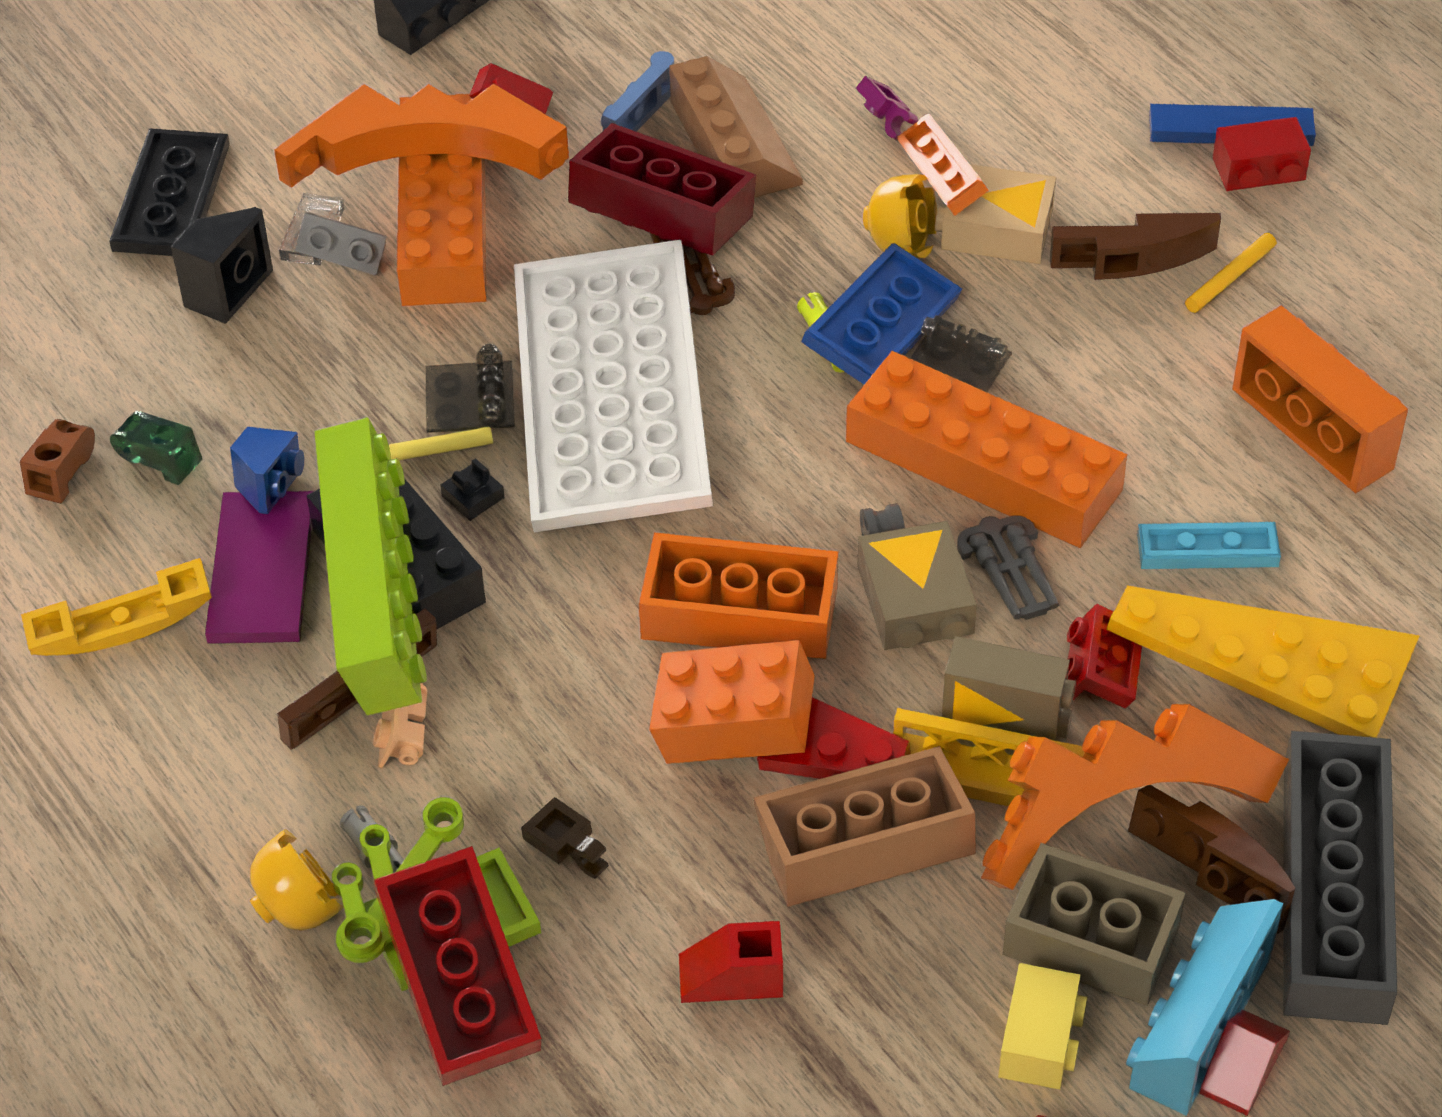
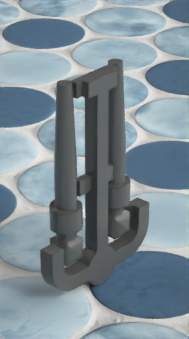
M992 516L985 517L980 521L979 525L967 528L959 534L957 549L962 560L971 558V554L973 552L976 553L979 564L983 569L987 570L994 586L1014 619L1024 618L1028 620L1047 614V611L1051 610V608H1057L1059 603L1034 554L1035 548L1031 540L1038 538V532L1033 523L1022 516H1010L1002 519ZM1003 531H1007V536L1013 543V547L1019 557L1018 559H1013L1001 536ZM988 540H991L1002 563L997 564L998 558L993 549L988 546ZM1027 565L1047 601L1036 602L1019 570L1020 568ZM1007 572L1025 607L1018 608L1002 573Z

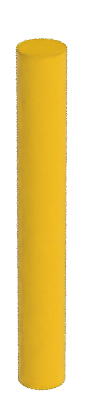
M1264 233L1185 300L1187 309L1192 313H1197L1273 249L1277 244L1275 237L1270 233Z

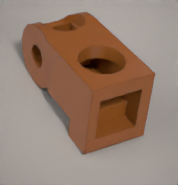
M55 419L47 429H44L20 460L25 494L62 504L69 494V481L78 468L85 464L92 455L95 444L94 430L89 426L73 424L62 419Z

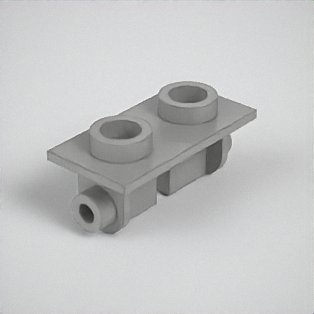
M305 211L295 251L376 275L385 250L387 236Z

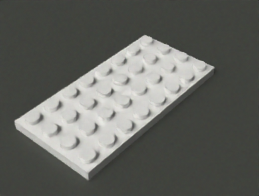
M674 240L514 264L530 514L533 531L541 532L713 506L682 241Z

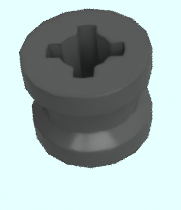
M898 503L889 504L881 511H875L872 508L861 509L860 527L862 536L905 528L902 511Z

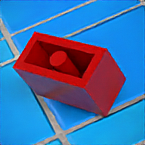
M1297 117L1217 128L1213 161L1226 191L1306 180L1311 148Z

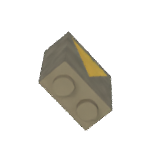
M948 521L858 536L857 567L884 650L899 647L910 648L921 643L943 639L952 640L955 639V636L962 637L975 634L977 603Z
M955 636L944 675L942 717L1036 737H1046L1055 741L1058 740V737L1067 739L1072 718V710L1070 709L1076 681L1068 679L1070 660Z

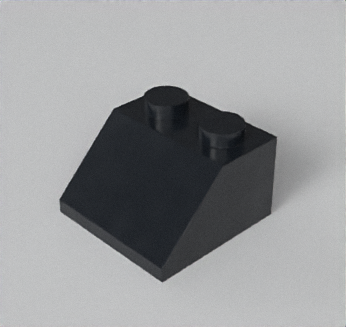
M256 207L196 219L183 233L176 237L171 245L183 306L225 324L273 271L263 211Z

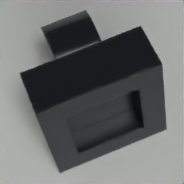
M476 458L471 461V465L460 472L458 470L455 471L451 478L440 484L442 497L469 521L505 498L503 485L490 475L489 469Z

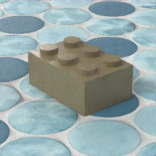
M1040 843L1006 920L1002 955L1033 966L1080 974L1081 983L1148 1006L1180 927L1186 892Z

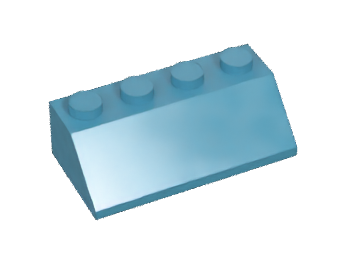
M1270 899L1220 906L1211 924L1202 921L1191 945V949L1195 950L1191 960H1180L1170 982V987L1174 988L1168 1000L1160 997L1151 1013L1148 1026L1152 1027L1147 1039L1138 1037L1130 1050L1126 1065L1133 1068L1129 1089L1187 1116L1200 1092L1201 1085L1227 1021L1242 1009L1244 1010L1271 959L1283 903Z

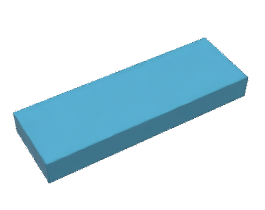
M1275 522L1138 524L1137 538L1141 569L1279 567L1281 555Z

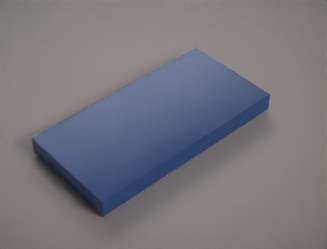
M895 243L891 244L807 329L801 342L864 385L891 351L905 356L958 299L962 288Z

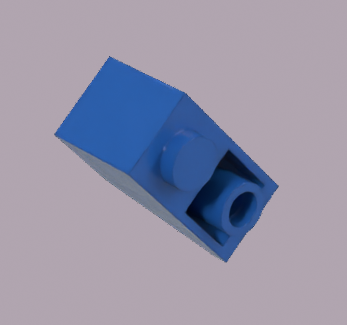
M247 427L230 447L234 486L262 514H268L279 499L285 496L289 486L297 476L302 474L304 469L305 457L304 452L299 450L297 432Z

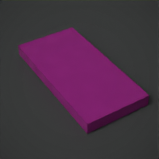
M286 491L285 496L279 499L268 514L259 513L240 492H223L210 590L212 598L209 600L205 629L207 644L300 642L312 531L306 495L313 491Z

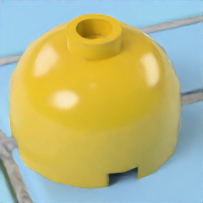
M900 175L889 178L876 188L871 196L869 205L864 208V227L870 232L872 240L883 252L891 244L895 243L916 258H926L931 253L934 245L925 246L929 234L937 233L935 231L937 203L933 187H924L922 181L928 179L925 175Z
M284 829L271 839L255 856L250 868V882L256 896L250 899V902L256 912L268 924L276 919L289 929L302 931L316 928L344 908L343 902L336 898L331 899L330 896L335 897L338 895L334 890L332 880L307 849L300 854L296 852L291 843L297 838L287 829Z

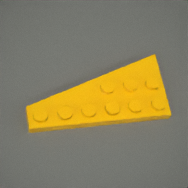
M1128 585L1106 628L1110 632L1338 735L1377 738L1420 637V635Z

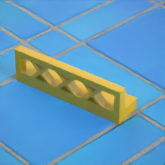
M897 708L894 717L893 734L909 741L911 754L940 746L967 798L1009 806L1017 795H1022L1024 789L1008 781L1013 770L1010 767L1012 755L1007 754L1004 750H1016L1019 744L1023 741L1027 742L1031 735ZM906 728L924 731L929 736L923 737L906 733ZM964 739L972 741L976 746L971 747L961 745L956 740ZM1051 740L1082 758L1085 754L1082 746Z

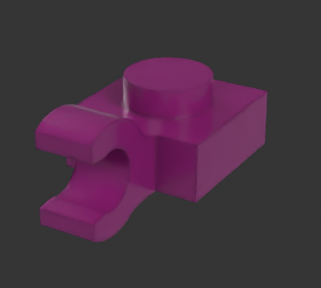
M864 76L857 85V91L866 99L864 107L874 116L880 119L886 118L885 131L889 137L897 140L896 138L902 134L900 128L904 121L912 125L919 121L918 117L914 113L909 112V107L889 86L867 76Z

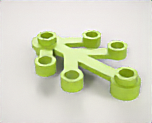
M440 797L430 801L423 810L425 831L396 872L430 861L442 843L450 842L461 834L464 827L462 808L458 802L451 798ZM442 821H449L452 823V825L448 827H436V825ZM378 824L365 827L360 833V845L363 854L370 860L374 879L392 874L393 869L389 857L391 841L388 830ZM375 837L383 839V842L377 846L367 844L370 839ZM350 862L339 864L332 872V882L335 892L342 897L346 919L339 926L336 933L337 948L340 954L351 962H369L379 957L384 951L386 944L392 942L378 899L375 900L367 913L365 911L360 894L364 881L359 866ZM351 875L356 877L355 881L351 884L339 882L344 876ZM360 936L371 938L370 941L364 944L353 943Z

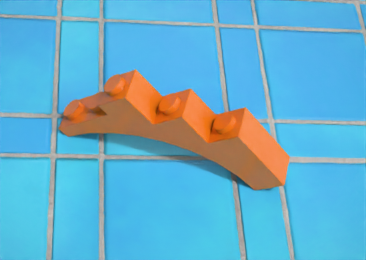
M1172 704L1170 709H1165L1154 727V734L1157 735L1155 740L1118 720H1101L1099 725H1094L1084 739L1082 750L1085 754L1083 758L1046 737L1029 736L1027 742H1021L1012 755L1010 767L1013 770L1008 779L1009 782L1019 786L1024 791L1022 795H1017L1012 800L1006 811L1005 821L1008 824L1000 840H994L984 855L983 866L986 868L981 879L998 888L1013 890L1032 858L1036 855L1040 843L1046 844L1062 826L1088 807L1125 790L1160 782H1190L1216 787L1249 802L1268 803L1289 759L1191 704Z

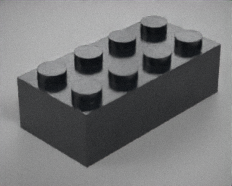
M405 479V484L399 486V496L403 497L409 515V523L403 524V533L409 538L413 552V562L407 563L408 574H411L414 579L418 600L411 603L412 614H417L426 608L436 618L437 630L486 603L482 567ZM320 489L306 495L313 532L325 545Z

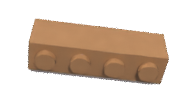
M708 56L669 65L670 101L698 154L756 174L755 198L803 185V178L745 76Z
M940 746L753 797L771 870L788 907L976 854L975 811Z

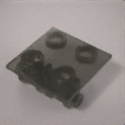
M936 315L934 318H925L921 332L926 335L910 359L988 392L1012 355V351L1007 350L1008 346L1001 343V338L987 336L979 333L974 328L970 329L966 335L965 325L959 324L955 330V323L946 321L941 316Z
M485 344L476 354V363L425 366L427 433L473 430L490 427L491 429L515 427L512 360L503 361L502 352L496 345Z

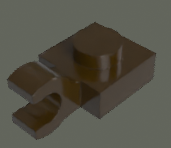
M556 797L521 827L523 840L558 864L570 855L578 867L594 879L609 866L608 862L600 858L606 852V847L595 838L589 837L592 834L591 821Z

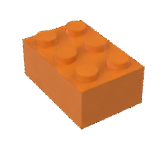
M794 640L662 653L649 730L666 763L805 753L815 675L800 641Z

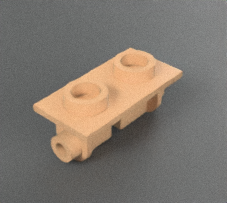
M420 683L421 703L382 712V719H379L373 738V746L379 748L378 768L384 767L389 756L399 758V762L404 765H414L418 762V758L423 755L425 725L408 721L409 719L423 722L425 719L427 688L423 683Z

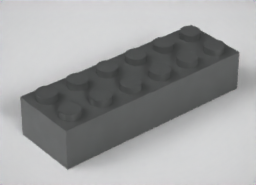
M1291 731L1286 758L1289 761L1284 769V871L1296 889L1284 928L1283 1015L1388 1025L1397 996L1391 739Z

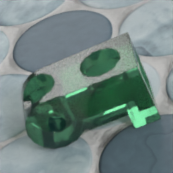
M141 411L133 412L109 438L113 449L123 459L131 463L141 462L143 465L162 471L166 481L177 485L203 460L191 427Z

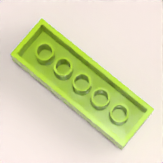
M368 417L315 430L336 669L367 716L421 703L420 683L426 682L427 676L423 659L420 654H417L416 642L422 641V632L416 614H412L411 603L418 600L414 579L411 574H408L407 563L413 562V552L408 536L403 533V524L409 523V515L403 497L399 496V486L405 484L402 466L398 458L391 459L390 448L385 434H377Z

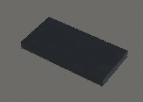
M149 128L109 241L112 252L173 256L171 245L176 237L183 233L196 219L207 216L230 146L228 134Z

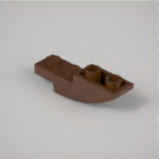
M1221 213L1136 214L1135 225L1052 226L1050 265L1051 268H1093L1094 280L1136 277L1172 269L1199 259L1217 249Z
M1147 785L1138 790L1128 832L1199 873L1196 885L1229 905L1270 899L1283 903L1277 934L1284 931L1296 888L1274 857L1259 842L1237 824L1202 801L1188 807L1152 785Z

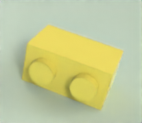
M1019 963L1001 1049L998 1078L1060 1090L1064 1070L1074 1072L1079 1040L1070 1039L1072 1026L1082 1027L1088 997L1078 995L1080 974Z

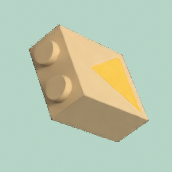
M969 164L989 191L956 216L953 215L947 205L946 207L939 206L935 231L942 232L941 249L1041 264L1054 207L1056 177Z

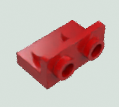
M1096 604L1083 617H1077L1072 622L1067 633V642L1070 643L1067 658L1070 660L1068 679L1076 681L1073 700L1086 690L1126 709L1136 699L1142 646L1106 630L1114 611Z

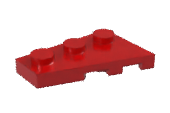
M812 697L805 753L757 756L759 770L822 779L910 755L911 750L908 740Z

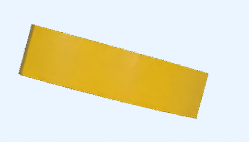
M201 558L157 571L159 584L74 611L70 610L65 600L21 614L27 645L31 655H71L98 651L144 638L175 624L212 598Z

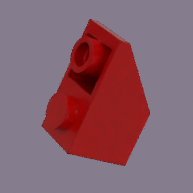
M780 921L728 923L678 954L681 1003L783 998V955Z

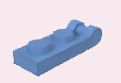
M659 51L651 56V66L635 82H631L628 85L626 91L613 105L607 106L601 117L603 130L611 123L637 132L670 98L669 65L674 64V57L671 53Z

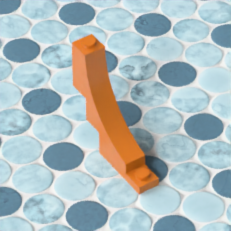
M363 84L274 149L279 180L291 188L305 177L311 175L320 166H323L335 175H340L377 161L421 154L465 155L488 159L522 170L540 180L554 169L561 167L569 159L567 127L495 84H492L466 105H463L430 84L426 85L401 105H398Z

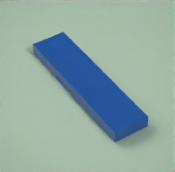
M1150 104V142L1215 144L1216 131L1219 127L1297 117L1309 146H1314L1316 137L1313 108Z

